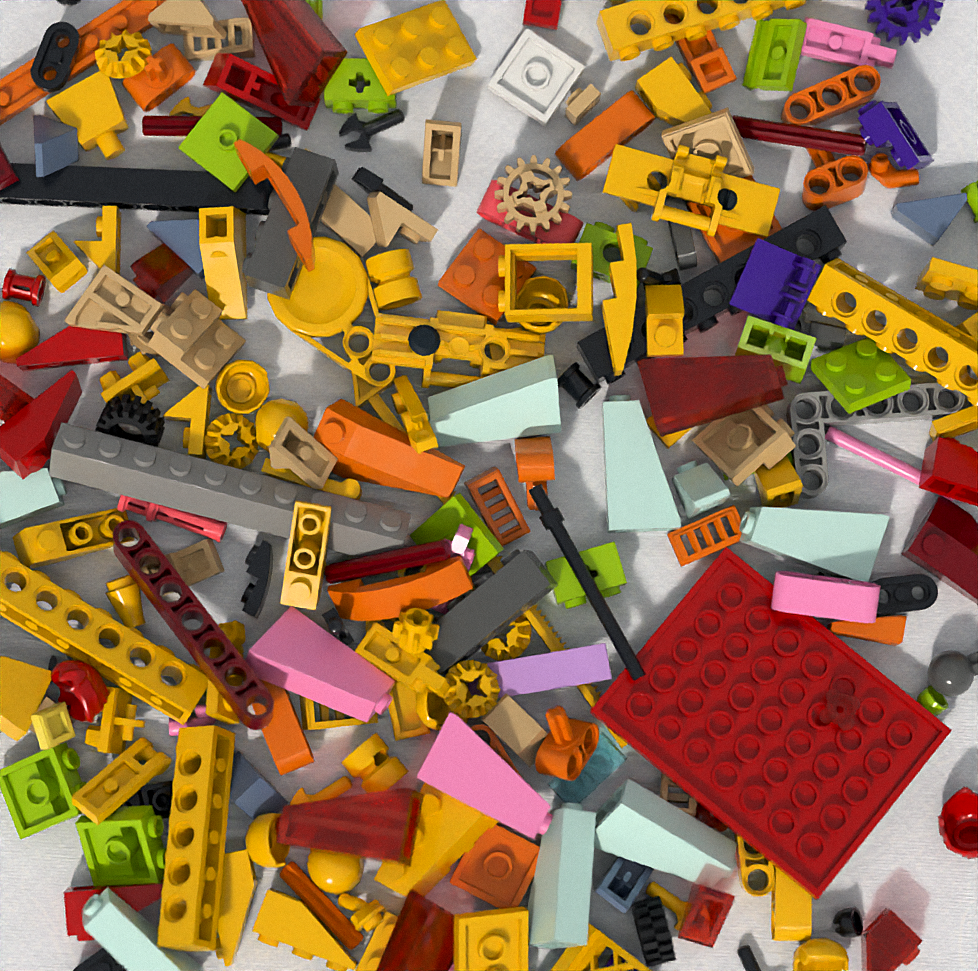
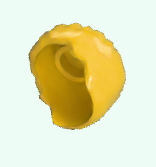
M3 301L0 302V361L16 364L18 357L38 346L40 331L26 307L16 302Z

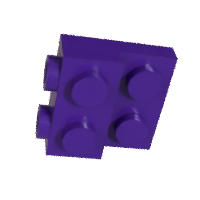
M873 100L857 111L860 115L858 120L862 124L859 131L864 140L870 146L874 144L876 148L893 147L890 153L901 168L906 166L908 170L923 169L934 162L897 102H884L882 100L877 103L876 100Z

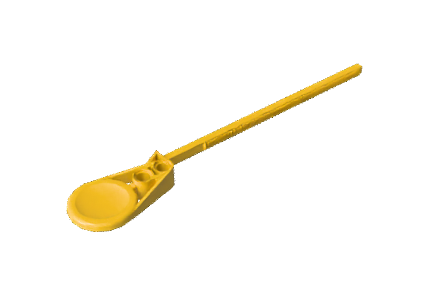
M326 236L314 237L315 269L308 272L305 266H302L289 300L267 293L270 306L276 318L292 333L352 374L356 407L361 409L369 403L382 421L406 433L379 396L394 384L393 380L396 378L395 365L384 364L390 369V375L386 380L376 381L371 378V369L375 365L381 364L371 362L374 335L366 327L352 325L362 314L368 296L375 318L376 313H379L369 277L362 261L345 243ZM343 331L345 333L343 347L351 361L348 363L312 338L331 337ZM356 336H364L369 340V346L365 351L357 353L350 349L349 344L351 340ZM456 491L453 492L450 498L441 496L437 497L444 505L454 496ZM496 556L487 564L493 574L504 567L500 561L503 556ZM538 604L528 609L524 613L525 617L529 620L531 626L550 652L565 650L564 645L566 642L560 643L559 641L562 637L556 638L558 631L552 632L551 630L554 626L548 627L550 621H544L546 615L540 616L542 610H536ZM592 683L575 685L591 708L600 699L599 695L602 691L596 692L597 686L592 687ZM606 727L620 748L627 745L625 741Z

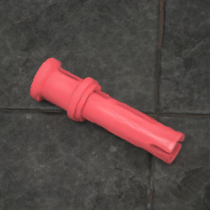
M124 495L120 496L117 510L121 512L129 510L146 517V521L151 523L153 521L156 522L158 519L216 540L219 543L222 541L228 525L227 522Z

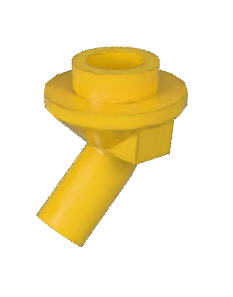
M342 893L338 897V905L340 907L356 912L350 919L357 931L364 928L367 932H370L384 920L381 914L386 908L376 899L367 903L365 900L347 893Z

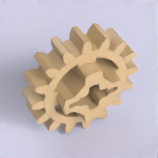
M536 155L531 156L529 164H525L521 157L517 158V168L514 169L507 165L505 173L508 177H498L497 184L503 188L495 191L494 198L503 200V202L497 205V212L507 211L504 222L509 224L516 221L517 232H521L524 226H529L531 235H535L536 227L541 226L547 233L550 230V221L557 225L561 224L562 218L559 212H569L570 206L563 201L572 199V192L564 190L570 184L569 177L560 179L562 167L559 165L553 170L549 168V158H546L542 164H537ZM533 173L544 175L548 179L542 180L535 177ZM519 178V190L509 196L512 184ZM528 189H533L535 193H540L538 201L534 202L532 197H527ZM557 194L556 204L548 212L546 203L548 199L553 198ZM518 211H527L533 214V217L524 216Z

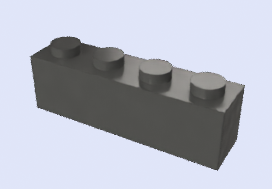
M295 147L291 158L286 157L281 170L289 178L302 200L309 220L312 237L314 238L339 171L335 159ZM274 189L268 202L269 214L266 221L262 220L258 225L255 240L258 242L254 252L247 254L242 272L245 273L244 276L249 287L289 300L303 263L291 245L287 230L295 227L296 224Z
M517 549L510 553L501 562L504 567L494 575L489 572L482 576L474 584L476 590L467 597L460 595L449 603L446 607L449 612L439 620L437 617L433 618L432 624L439 625L438 638L433 640L432 649H426L423 652L431 656L435 663L440 666L437 671L439 675H446L455 664L466 661L558 586V583L533 551L523 550L520 552Z

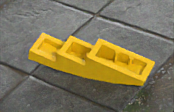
M632 223L617 225L616 237L621 261L611 262L608 269L614 298L603 300L601 304L614 376L622 375L632 337L637 298L636 253Z

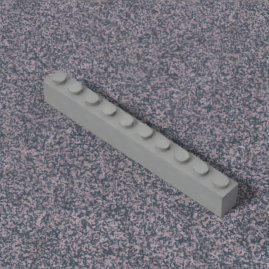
M63 422L51 449L49 472L51 477L290 539L296 500L331 506L328 549L356 557H364L403 548L411 514Z

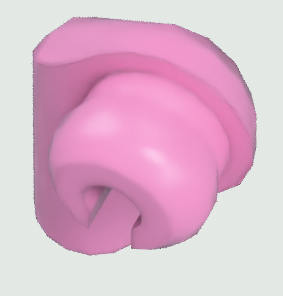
M199 704L195 707L196 717H189L185 725L169 718V735L178 736L179 728L214 725L216 719L206 714V704Z

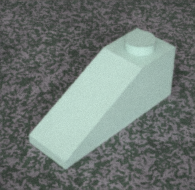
M696 460L678 467L677 471L679 474L672 478L688 519L721 506L730 496L728 488L708 463L699 466Z

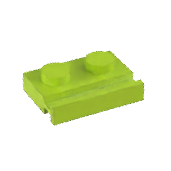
M801 19L757 20L742 86L748 90L792 91L807 24Z

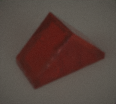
M693 883L678 938L713 948L732 907L735 895Z

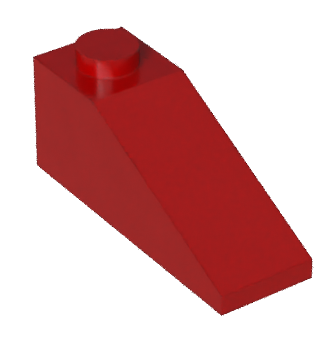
M216 53L203 83V86L220 94L223 92L236 102L269 116L279 117L282 121L305 131H308L321 98L231 53Z
M68 326L18 357L16 364L22 371L129 360L126 334Z
M70 370L0 426V458L22 480L31 473L39 471L46 461L51 458V449L61 423H68L82 394L77 374L73 370Z
M938 437L925 449L918 488L978 507V452L972 447L960 444L954 438Z
M164 879L159 884L68 887L64 891L67 936L77 935V941L95 940L84 929L82 917L83 907L93 895H100L108 887L136 912H139L162 898L161 891Z

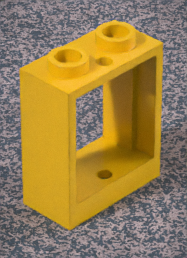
M592 243L505 244V255H499L498 258L499 277H505V290H499L498 307L499 312H505L507 322L593 321ZM577 260V308L517 309V261Z

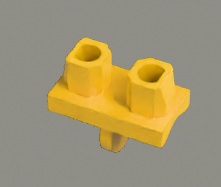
M141 351L130 357L127 362L133 372L122 379L116 370L109 371L100 377L99 380L103 388V392L100 394L106 403L108 401L111 402L116 396L121 400L123 395L130 394V400L134 401L137 395L142 397L140 402L145 404L147 400H151L160 394L158 388L168 382L169 378L155 358L150 359L146 354L142 355Z
M106 687L110 693L106 697L108 702L103 705L104 709L101 711L103 712L101 726L89 725L86 729L85 743L97 747V752L122 754L126 748V740L133 741L134 727L145 728L146 721L135 720L137 705H131L133 696L131 693L121 688Z

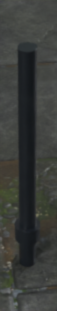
M541 484L531 488L529 493L542 515L539 519L546 531L550 529L632 680L635 681L646 675L562 522L565 519L559 508L553 507Z

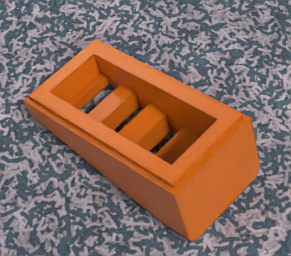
M492 467L464 482L486 526L502 547L531 532L497 467ZM495 481L496 487L482 494L479 493V488ZM502 494L504 499L486 507L484 502ZM509 507L511 512L493 521L491 515ZM514 519L516 520L518 525L500 534L499 527Z
M735 505L667 534L681 567L740 542L742 534L739 531L741 518ZM725 517H727L734 536L730 538L721 521ZM711 523L714 524L721 542L716 544L707 526ZM699 528L707 544L705 549H701L694 533ZM687 534L694 553L689 556L680 537Z
M907 616L876 617L875 623L839 620L828 624L827 629L834 635L896 646L903 642Z

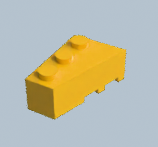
M424 782L374 880L402 896L420 902L451 870L450 867L463 853H468L475 846L474 842L488 828L492 829L499 821Z

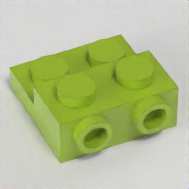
M67 743L45 749L0 769V789L20 840L84 814L72 804L71 796L82 788L86 782L81 781L77 770L80 767V758L73 748H68Z
M152 805L119 807L114 814L109 815L99 825L86 815L80 816L75 822L94 886L159 884L163 879L166 862L165 853L167 847L163 846L161 839L164 823L160 815L154 814Z

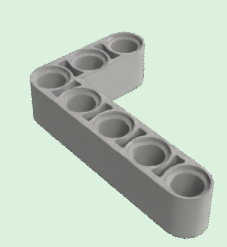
M938 382L911 384L909 390L882 400L884 407L883 412L880 414H874L865 407L843 417L837 416L832 412L831 402L836 399L829 391L798 394L789 403L786 411L787 424L795 433L791 437L796 445L791 450L792 466L801 480L802 475L807 472L815 474L819 479L817 490H808L803 486L800 497L805 499L815 498L828 485L829 476L824 427L939 419L960 410L965 403V394L958 390L946 389ZM940 392H948L952 395L954 399V406L948 409L940 405L938 401V394ZM911 394L917 398L919 402L917 411H909L903 406L902 398L904 395ZM800 402L809 404L813 410L812 418H800L795 411L796 404ZM808 437L815 442L816 451L814 454L806 455L801 452L798 446L800 438Z

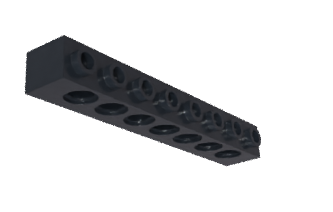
M826 205L763 239L816 263L822 261L823 265L835 258H839L842 255L840 250L847 243ZM801 239L809 240L814 246V253L809 255L802 254L797 249L796 242ZM754 245L681 285L684 307L690 311L692 316L689 322L683 323V343L688 341L686 335L698 329L700 333H703L719 323L717 320L719 316L727 312L734 316L743 311L730 305L729 301L736 287L734 277L742 273ZM708 290H715L720 293L722 303L717 306H711L705 302L703 294ZM645 305L635 310L632 337L629 345L630 353L626 356L622 375L614 376L605 327L577 342L576 348L596 383L605 380L607 384H611L626 375L625 368L634 363L638 367H642L657 358L647 357L646 338L641 332V328L646 325Z

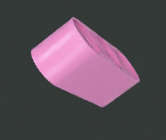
M776 571L771 608L787 613L860 623H875L881 586L865 581L792 571Z

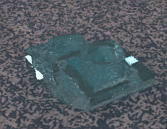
M602 732L599 735L598 745L576 780L568 781L554 777L547 785L564 803L580 804L627 760V757Z

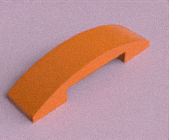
M698 4L697 7L702 12L700 5ZM675 14L664 15L665 20L670 24L681 22L680 18ZM708 30L705 36L697 40L687 41V38L675 41L691 74L704 94L737 80L723 48H719L711 30Z
M240 139L234 142L237 156L254 184L256 185L268 178L295 222L296 226L287 230L289 240L303 265L310 272L315 269L314 242L307 213L299 194L286 174L271 158L251 144Z
M456 556L444 561L427 564L425 572L364 585L362 579H356L330 585L327 591L340 618L354 621H374L399 617L400 612L405 613L412 608L427 610L473 589L474 583L462 557Z

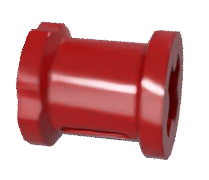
M9 268L4 278L2 298L8 301L11 298L31 302L33 306L39 307L45 291L46 278L43 275L31 277L17 274L15 269ZM18 285L30 288V290L19 288Z

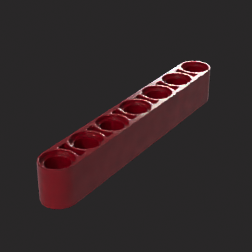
M133 520L120 522L113 531V549L117 559L241 722L252 730L266 728L273 718L274 699L271 693L143 526ZM126 537H133L138 540V543L133 546H124L120 542ZM148 564L156 565L159 568L154 574H146L141 569ZM167 592H175L181 596L174 602H168L162 598ZM190 619L198 620L202 624L196 630H190L183 626ZM210 647H217L223 651V654L220 657L211 658L204 652ZM238 675L245 682L240 686H231L226 682V679L229 676ZM259 703L265 706L267 710L261 715H254L247 708L251 704Z

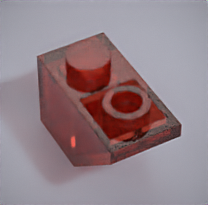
M165 243L153 249L130 266L136 275L132 281L137 287L154 299L158 297L164 304L193 274L190 266Z
M885 908L862 932V971H895L902 963L907 966L920 953L921 950L918 946L923 940L892 910Z

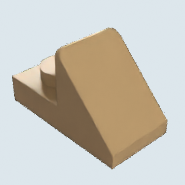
M380 191L370 192L367 197L378 247H387L399 228L401 229L399 234L414 244H417L419 241L431 242L438 229Z
M285 417L269 446L271 467L273 469L289 468L313 489L323 488L338 460L291 417Z

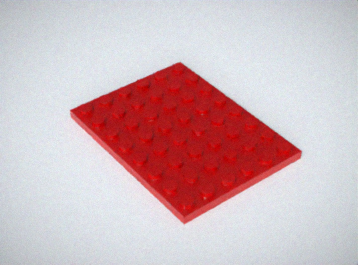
M725 547L636 654L646 675L633 681L625 668L589 712L817 900L952 730L815 618L809 615L787 613L772 609L771 602L774 585Z

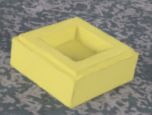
M65 702L55 703L30 715L41 750L53 748L76 736Z

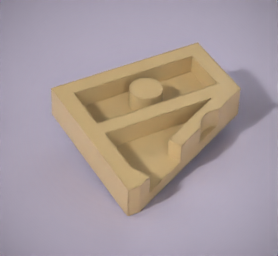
M103 265L64 321L71 327L144 336L164 306L106 265Z

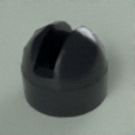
M856 907L846 908L835 914L833 924H839V927L835 928L837 934L847 938L862 935L863 921L860 911Z

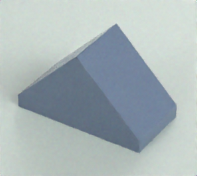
M33 115L36 177H44L79 161L77 128L41 115Z
M967 193L898 203L891 210L892 218L934 246L968 200Z
M199 219L151 221L146 226L150 233L201 280L205 278L199 245Z
M240 751L233 756L230 787L231 800L253 820L262 814H278L289 802Z
M617 856L593 889L625 914L654 868Z

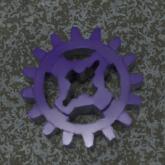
M868 0L865 4L866 10L873 11L868 16L867 22H877L878 24L874 33L878 35L885 31L887 33L886 42L888 43L894 36L899 37L900 45H904L908 37H911L914 43H918L921 33L929 36L933 30L930 24L937 25L941 18L935 12L941 11L943 7L942 2L935 0H890L883 6H881V0ZM899 1H901L903 5L909 4V6H911L909 10L907 11L905 7L898 8L897 4L899 3ZM926 6L925 17L919 23L917 11L922 10Z

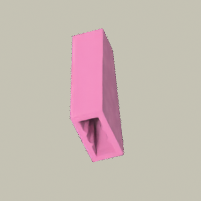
M290 606L249 649L245 660L258 678L366 723L376 712L382 715L393 700V697L389 694L395 680L293 606Z
M450 712L416 778L532 839L535 838L537 832L544 835L554 817L548 813L551 805L461 718Z

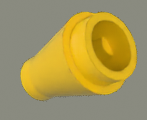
M130 575L105 583L108 592L105 594L125 627H137L146 623L143 616L140 588Z

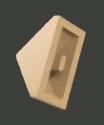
M166 0L149 13L148 21L161 34L226 38L227 32L204 0Z
M426 119L422 184L457 187L462 125L460 122Z
M506 693L481 720L531 767L535 763L537 751L548 733Z

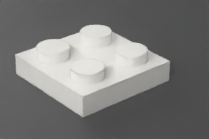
M526 28L488 83L487 89L546 127L585 70V66Z

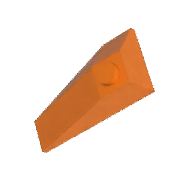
M343 399L326 407L313 437L338 459L331 472L346 479L450 498L465 468V465L434 448L418 454L411 446L408 434Z

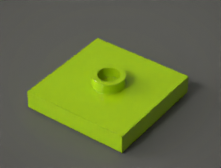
M221 92L178 148L228 188L236 192L249 174L237 156L234 142L239 139L243 140L266 154L279 136Z
M458 493L409 536L416 545L443 540L444 538L453 542L460 524L472 528L473 532L467 548L475 550V557L469 569V575L472 577L502 552L504 548L461 493Z

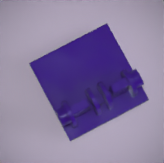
M757 238L729 304L776 325L794 330L821 265Z

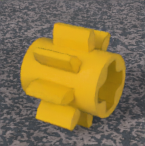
M412 608L405 613L400 612L399 621L394 622L392 632L393 637L399 638L398 647H402L409 653H421L426 649H432L433 640H437L439 625L432 624L433 615L421 608Z

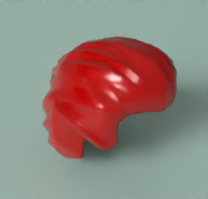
M78 660L62 661L51 671V681L60 689L58 702H65L66 706H71L69 715L80 722H93L95 715L104 709L103 705L108 702L106 697L110 693L106 689V685L98 671L91 665Z
M965 786L955 792L944 803L941 814L938 816L939 834L943 837L946 848L956 854H960L963 858L975 859L978 858V794Z

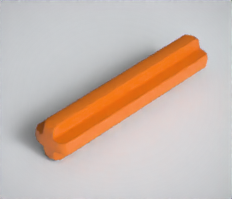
M289 862L279 872L280 877L348 949H354L363 940V934L355 929V926L295 862Z

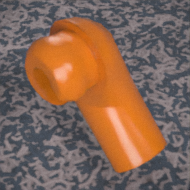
M877 153L872 156L869 163V171L884 187L891 189L919 185L917 169L897 170L888 160V155Z

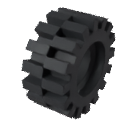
M125 394L121 400L116 396L111 402L108 401L96 424L95 431L158 447L165 427H163L165 421L164 417H159L161 411L158 407L151 410L152 402L147 400L143 404L140 402L142 397L136 395L133 401L130 400V394ZM118 424H131L137 427L142 434H130L124 431Z
M660 896L633 902L631 905L632 914L646 966L651 967L675 961L674 946Z

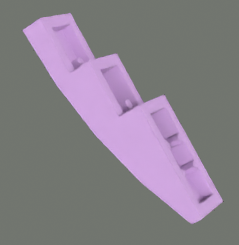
M606 643L485 663L497 674L498 686L501 689L498 698H502L506 693L509 696L612 679ZM479 677L473 682L468 683L471 696L482 695L481 691L477 689Z

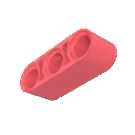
M491 180L476 211L479 216L536 244L575 243L584 224L569 213L559 212L562 218L561 224L557 225L550 221V230L547 233L541 226H537L535 235H531L529 226H524L521 232H517L516 221L506 224L504 219L507 211L497 212V205L503 202V200L494 198L495 191L503 188L497 184V180ZM511 187L509 191V196H511L513 192L518 191V189ZM532 197L534 202L539 200L535 197ZM546 203L547 211L549 212L554 206ZM518 211L524 216L533 217V214L527 211Z

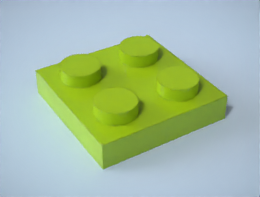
M869 337L811 360V371L848 414L909 390L911 386V378L889 353L879 349L875 344L876 341Z

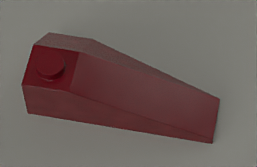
M939 495L901 554L978 605V523L970 513L949 499Z

